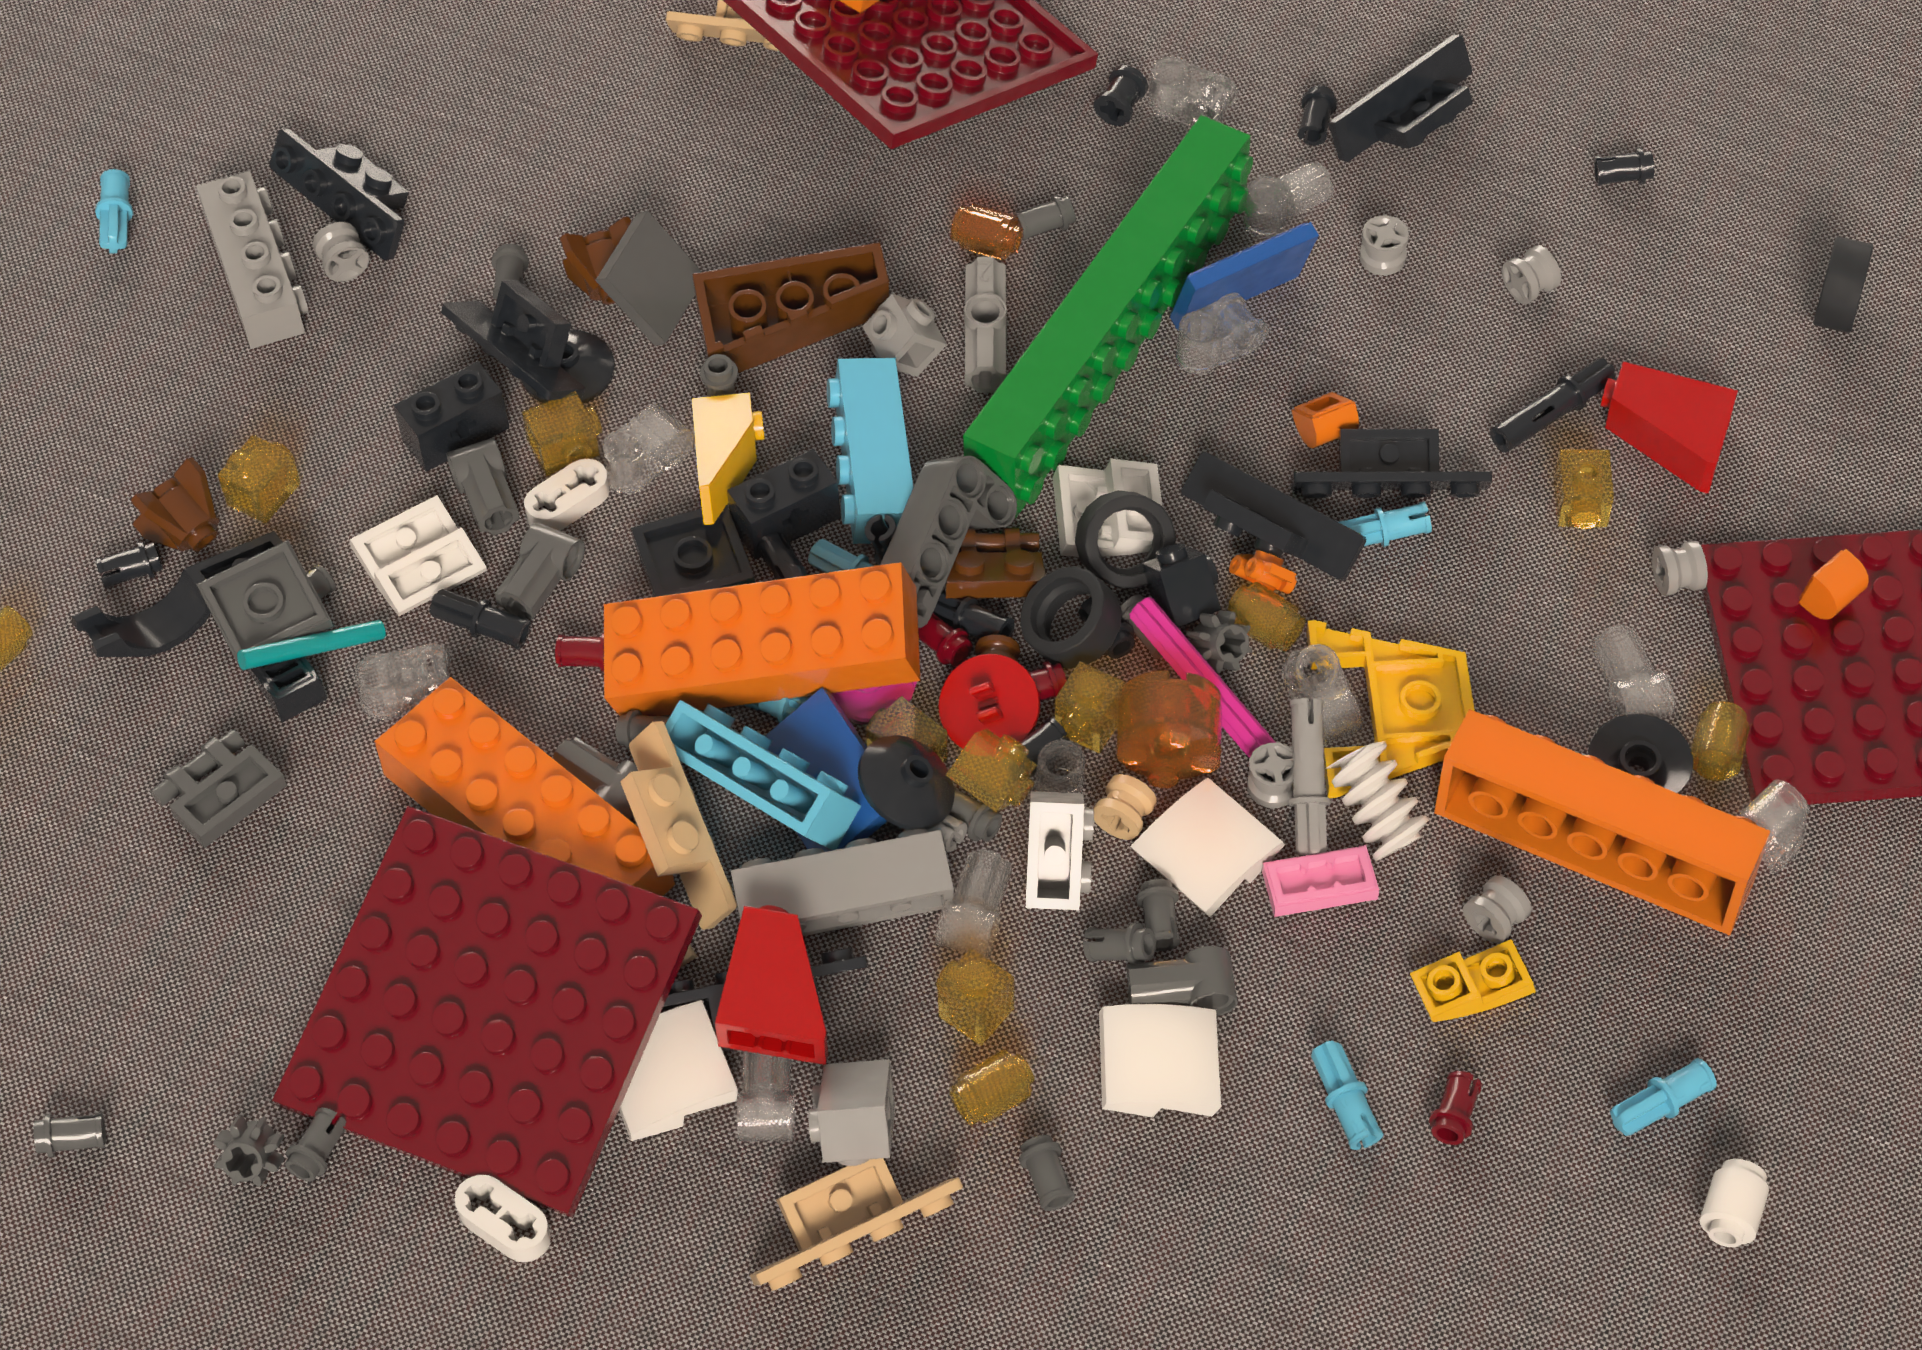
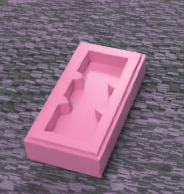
M1366 845L1263 863L1262 874L1274 917L1377 900L1379 896L1378 883Z

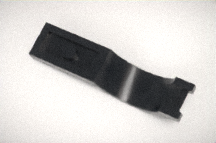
M272 531L184 568L178 583L166 597L151 608L137 614L116 617L103 613L96 605L73 615L72 623L77 631H85L93 641L91 642L92 651L96 657H147L168 651L194 634L211 614L196 585L197 583L283 542Z

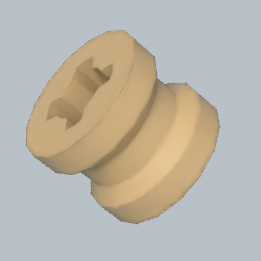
M1123 774L1114 775L1106 786V798L1100 799L1093 808L1094 821L1108 834L1119 839L1132 840L1141 832L1143 828L1142 818L1153 811L1157 798L1154 792L1139 779Z

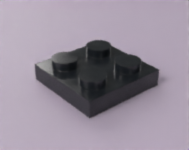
M726 505L715 523L711 525L703 524L701 508L631 528L633 541L653 597L755 583L754 574L728 505Z

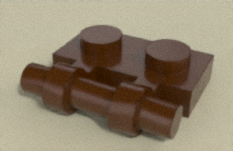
M968 528L944 585L945 598L1027 597L1029 591L1046 575L1042 553L1039 552V533L1020 532L1019 528H1003L1002 533H975L974 528ZM979 552H998V553H979Z

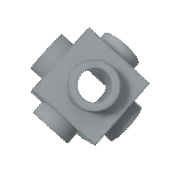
M891 294L862 326L872 343L871 350L877 358H896L897 371L916 377L947 345L933 321L935 318L933 311L926 303L916 298L910 300Z

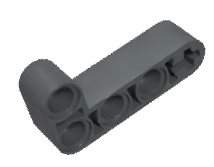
M974 456L931 459L925 463L880 564L901 562L914 582L917 592L918 628L925 626L930 620L968 528L988 529L1007 527L1016 516L1017 500L1014 492Z

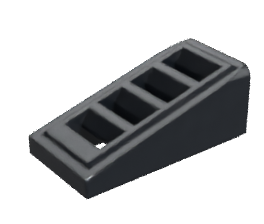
M305 657L270 664L265 668L260 666L247 669L281 722L327 700L321 679ZM291 665L293 666L292 669H290V670H288V671H286V672H284V673H282V674H280V675H278V676H276V677H274V678H272V679L270 678V676H272V675H274V674L280 672L281 670H283V669H285V668H287V667H289V666H291ZM297 677H300V678H301L300 680H298V681H296V682H294V683H292V684H290V685H288V686H286V687H284V688H282V689H280V690L278 689L279 686H281V685H283V684H285V683H287V682H289V681H291V680H293V679H295V678H297Z

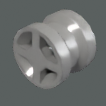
M1388 215L1371 218L1364 224L1362 230V245L1359 254L1360 263L1373 274H1394L1404 267L1406 261V247L1409 241L1408 227L1403 221Z
M335 222L325 226L315 235L312 244L317 257L322 260L323 269L331 280L338 282L349 281L358 277L368 267L369 255L365 247L360 243L356 229L351 224Z
M1540 245L1528 249L1525 252L1524 258H1512L1502 265V278L1507 290L1516 301L1522 304L1534 301L1540 291L1550 292L1561 283V272L1557 261L1546 248Z
M1686 541L1680 548L1675 549L1667 545L1654 548L1652 554L1653 574L1661 595H1674L1680 588L1686 587L1692 591L1706 588L1708 581L1707 563L1703 549L1698 541Z
M1282 743L1261 745L1253 751L1249 759L1247 791L1251 799L1258 805L1266 808L1287 806L1289 799L1293 798L1294 789L1292 748ZM1267 774L1273 777L1274 781L1268 780Z
M1494 875L1484 884L1481 896H1473L1463 906L1464 916L1476 933L1492 943L1499 944L1511 935L1512 925L1524 921L1531 914L1532 910L1530 900L1523 890L1510 879Z

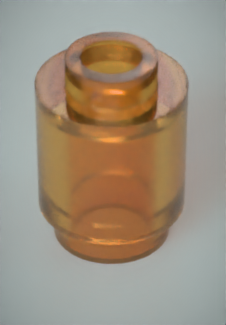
M975 203L970 207L961 205L955 214L951 227V240L960 243L962 249L994 257L1002 261L1006 260L1010 253H1017L1023 238V227L1018 226V217L1016 215Z

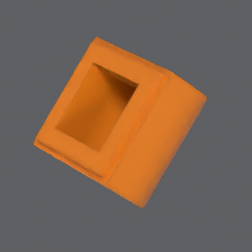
M1334 392L1298 405L1291 410L1297 431L1304 443L1310 448H1316L1338 439L1340 429L1359 428V416L1355 402Z
M1847 549L1841 550L1812 575L1799 598L1800 605L1820 619L1827 620L1833 618L1867 588L1869 578L1865 567Z

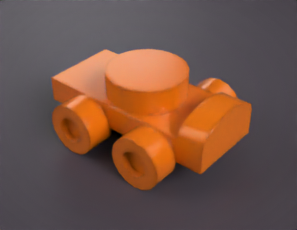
M1256 550L1254 555L1238 554L1232 559L1229 566L1230 573L1270 591L1277 589L1289 594L1296 586V573L1282 567L1284 560L1263 551Z

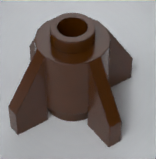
M622 217L608 228L609 231H597L585 237L565 233L560 237L565 255L567 256L562 261L567 278L590 296L591 299L602 301L603 304H615V302L595 280L632 222L630 217Z
M191 457L187 458L173 474L174 478L161 483L152 492L147 491L135 494L130 501L141 513L132 525L144 539L180 551L192 548L197 552L207 547L216 538L218 533L215 529L219 524V518L215 514L206 473L197 461Z

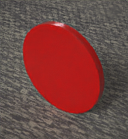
M999 654L978 655L962 662L947 677L939 697V716L949 738L960 748L979 756H998L1006 753L1009 743L1012 741L1019 743L1032 733L1040 713V694L1031 674L1017 661Z

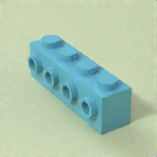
M896 358L838 359L835 378L827 379L828 408H836L837 417H832L831 436L833 446H841L842 455H837L836 477L838 485H846L847 495H842L841 498L842 523L851 524L853 544H871L864 533L867 522L877 515H881L884 521L885 515H889L898 525L914 488Z
M679 700L665 726L671 741L675 745L678 759L804 837L831 850L837 849L861 807L860 804L844 795L849 787L848 785L823 771L819 773L817 779L806 773L810 765L809 762L785 748L777 756L768 750L772 740L746 725L741 733L730 728L735 718L708 703L703 712Z

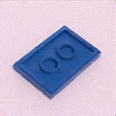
M1305 222L1188 274L1170 316L1177 330L1179 331L1297 278L1319 237L1313 224Z
M822 687L765 735V737L772 740L768 748L769 751L779 756L781 750L785 748L810 763L806 773L817 779L819 773L823 771L849 786L844 795L861 805L836 850L844 849L852 841L868 838L887 822L870 806L859 784L858 764L867 746L831 692ZM797 832L807 849L819 848L824 850V852L833 851Z

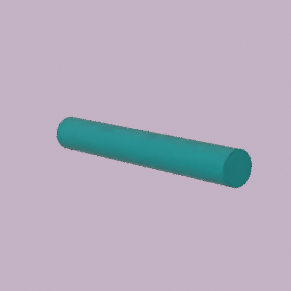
M375 620L242 649L238 651L237 659L240 668L247 670L382 640L386 636L383 622Z

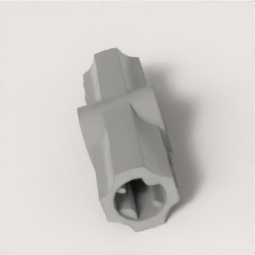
M977 257L974 262L965 265V385L974 388L977 393H994L1007 377L1006 264L999 263L994 257Z

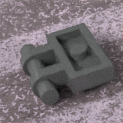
M234 729L219 740L215 737L211 738L200 747L202 751L200 754L182 767L176 764L163 774L165 780L150 790L155 801L162 807L176 796L180 797L169 805L171 813L204 848L287 786L284 775L252 744L236 756L234 755L236 751L245 745L240 734ZM212 769H216L215 772H213L199 784L196 782L204 775H206L208 772H210Z

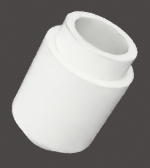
M1729 1159L1723 1163L1721 1169L1715 1171L1700 1218L1701 1227L1715 1243L1725 1247H1738L1741 1244L1750 1243L1756 1238L1769 1193V1187L1766 1183L1767 1175L1758 1165L1747 1160Z

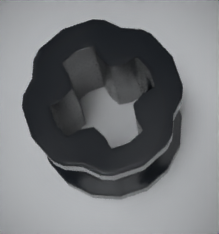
M1119 65L1113 69L1109 76L1110 84L1108 88L1096 97L1093 105L1096 114L1106 123L1114 126H1123L1126 122L1130 121L1133 116V105L1136 100L1143 98L1148 90L1146 77L1134 67Z

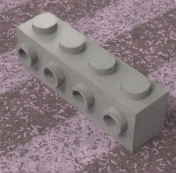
M250 171L196 186L205 219L250 349L304 334L305 330L300 314L309 312L301 285L291 287L290 280L297 279L289 252L279 253L278 248L285 246L278 221L277 219L268 221L266 215L273 213L266 188L256 189Z
M927 829L907 830L900 833L895 839L876 842L872 838H863L848 843L844 849L824 852V850L819 848L806 849L796 853L792 859L776 862L766 858L754 859L742 864L740 869L731 870L740 920L744 906L755 908L765 905L777 906L785 909L790 914L798 915L803 936L954 907V888L941 830L928 832Z

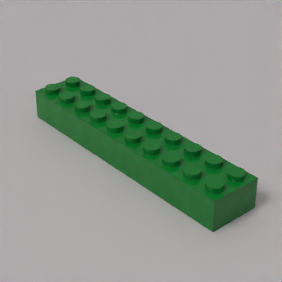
M1200 115L964 433V456H974L979 459L1014 492L1017 500L1015 519L1027 503L1031 505L1037 500L1045 477L1051 469L1056 471L1057 466L1062 465L1067 454L1068 445L1075 436L1081 437L1085 433L1091 421L1092 412L1099 403L1105 404L1114 390L1115 380L1122 370L1127 372L1131 369L1143 341L1146 338L1152 339L1166 309L1169 306L1172 308L1175 306L1188 274L1203 268L1207 252L1213 244L1219 245L1223 241L1229 227V222L1235 213L1240 215L1246 209L1251 196V189L1247 188V179L1253 166V157L1249 156L1251 135Z

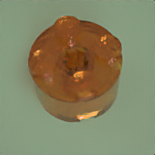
M1152 671L1134 677L1122 688V697L1118 703L1117 759L1131 771L1146 776L1148 783L1154 787L1170 788L1175 786L1180 779L1213 772L1221 766V693L1212 682L1202 676L1187 673L1186 680L1169 679L1170 671Z

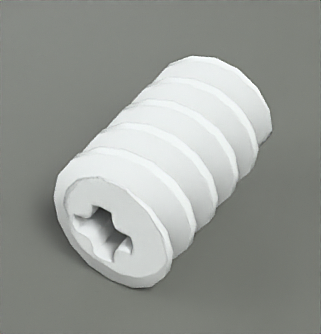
M1385 741L1361 747L1325 768L1341 767L1339 773L1332 780L1334 787H1352L1342 798L1343 804L1345 806L1361 804L1362 807L1352 817L1354 824H1372L1362 836L1364 842H1382V845L1372 855L1375 862L1423 837L1418 832L1429 821L1426 815L1409 817L1408 813L1418 803L1416 797L1399 799L1398 794L1408 784L1405 778L1388 779L1387 776L1398 765L1396 760L1378 761L1377 757L1387 747Z

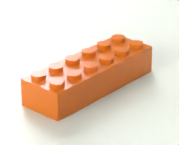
M901 562L604 604V699L619 716L622 714L626 715L630 710H639L642 715L649 716L671 715L679 700L699 710H705L708 703L716 708L776 701L782 698L790 699L812 696L822 687L831 693L920 681L917 592L914 582Z
M452 677L448 678L374 741L384 775L432 815L660 896L666 894L675 885L673 874L657 876L638 826Z
M1471 709L1468 710L1444 756L1434 811L1437 815L1729 936L1753 887L1771 832L1758 826L1746 817L1730 815L1706 805L1696 797L1683 796L1656 785L1647 777L1631 775L1605 764L1595 756L1579 754L1557 745L1548 737L1532 735L1506 724L1496 716L1483 715Z

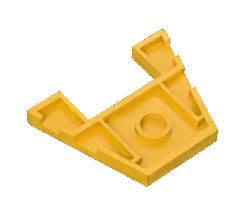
M1308 621L1306 634L1311 670L1363 667L1365 669L1375 742L1385 741L1387 747L1377 759L1379 762L1396 760L1398 764L1387 776L1388 779L1443 761L1468 710L1475 711L1466 652L1401 639L1400 644L1372 639L1371 633L1368 631L1352 628L1349 634L1326 629V622ZM1364 746L1324 748V771L1328 798L1346 795L1352 787H1334L1332 780L1339 773L1341 767L1325 768Z

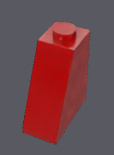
M1623 361L1617 380L1608 378L1604 389L1601 406L1609 408L1605 428L1699 492L1709 494L1738 390Z
M765 905L760 908L744 906L715 1020L718 1047L826 1065L828 1059L826 1028L798 915L790 914L785 909L772 905Z

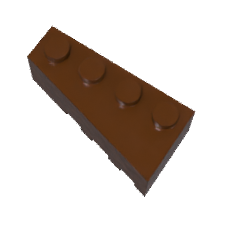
M880 242L692 274L706 357L708 358L716 354L725 355L736 364L738 373L866 323L877 311L878 307L890 296L889 279Z

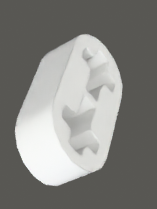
M593 459L577 460L529 491L525 497L524 506L527 522L530 527L532 524L539 522L560 531L602 504L610 492L607 470L604 465ZM584 480L586 482L578 485L580 481ZM542 506H546L548 509L556 507V510L549 512L547 509H542L539 511V508Z
M489 1175L469 1177L458 1187L455 1193V1204L461 1222L470 1231L517 1262L536 1260L546 1252L550 1245L551 1234L545 1215L535 1205ZM490 1195L493 1209L497 1213L493 1214L482 1206L473 1212L471 1200L476 1197L483 1201ZM509 1223H513L522 1230H526L532 1225L535 1237L530 1240L523 1236L516 1242L513 1229Z

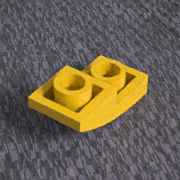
M1512 939L1464 960L1460 952H1457L1410 973L1432 1022L1450 1020L1483 1012L1536 992L1534 983Z

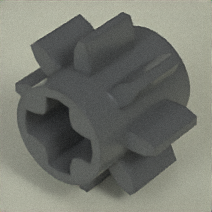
M1220 610L1217 616L1201 613V623L1193 631H1188L1187 633L1191 638V644L1217 674H1220L1223 668L1238 671L1240 669L1238 661L1243 659L1247 653H1252L1247 634L1251 628L1249 625L1234 624L1236 619L1235 612Z
M238 1115L231 1124L230 1131L221 1130L214 1140L213 1144L217 1148L224 1150L215 1162L214 1167L223 1168L224 1172L232 1178V1185H236L240 1181L252 1180L257 1187H260L268 1176V1171L277 1172L285 1159L280 1153L275 1152L284 1139V1135L281 1133L275 1134L273 1129L267 1125V1118L264 1116L259 1121L246 1122L241 1115Z

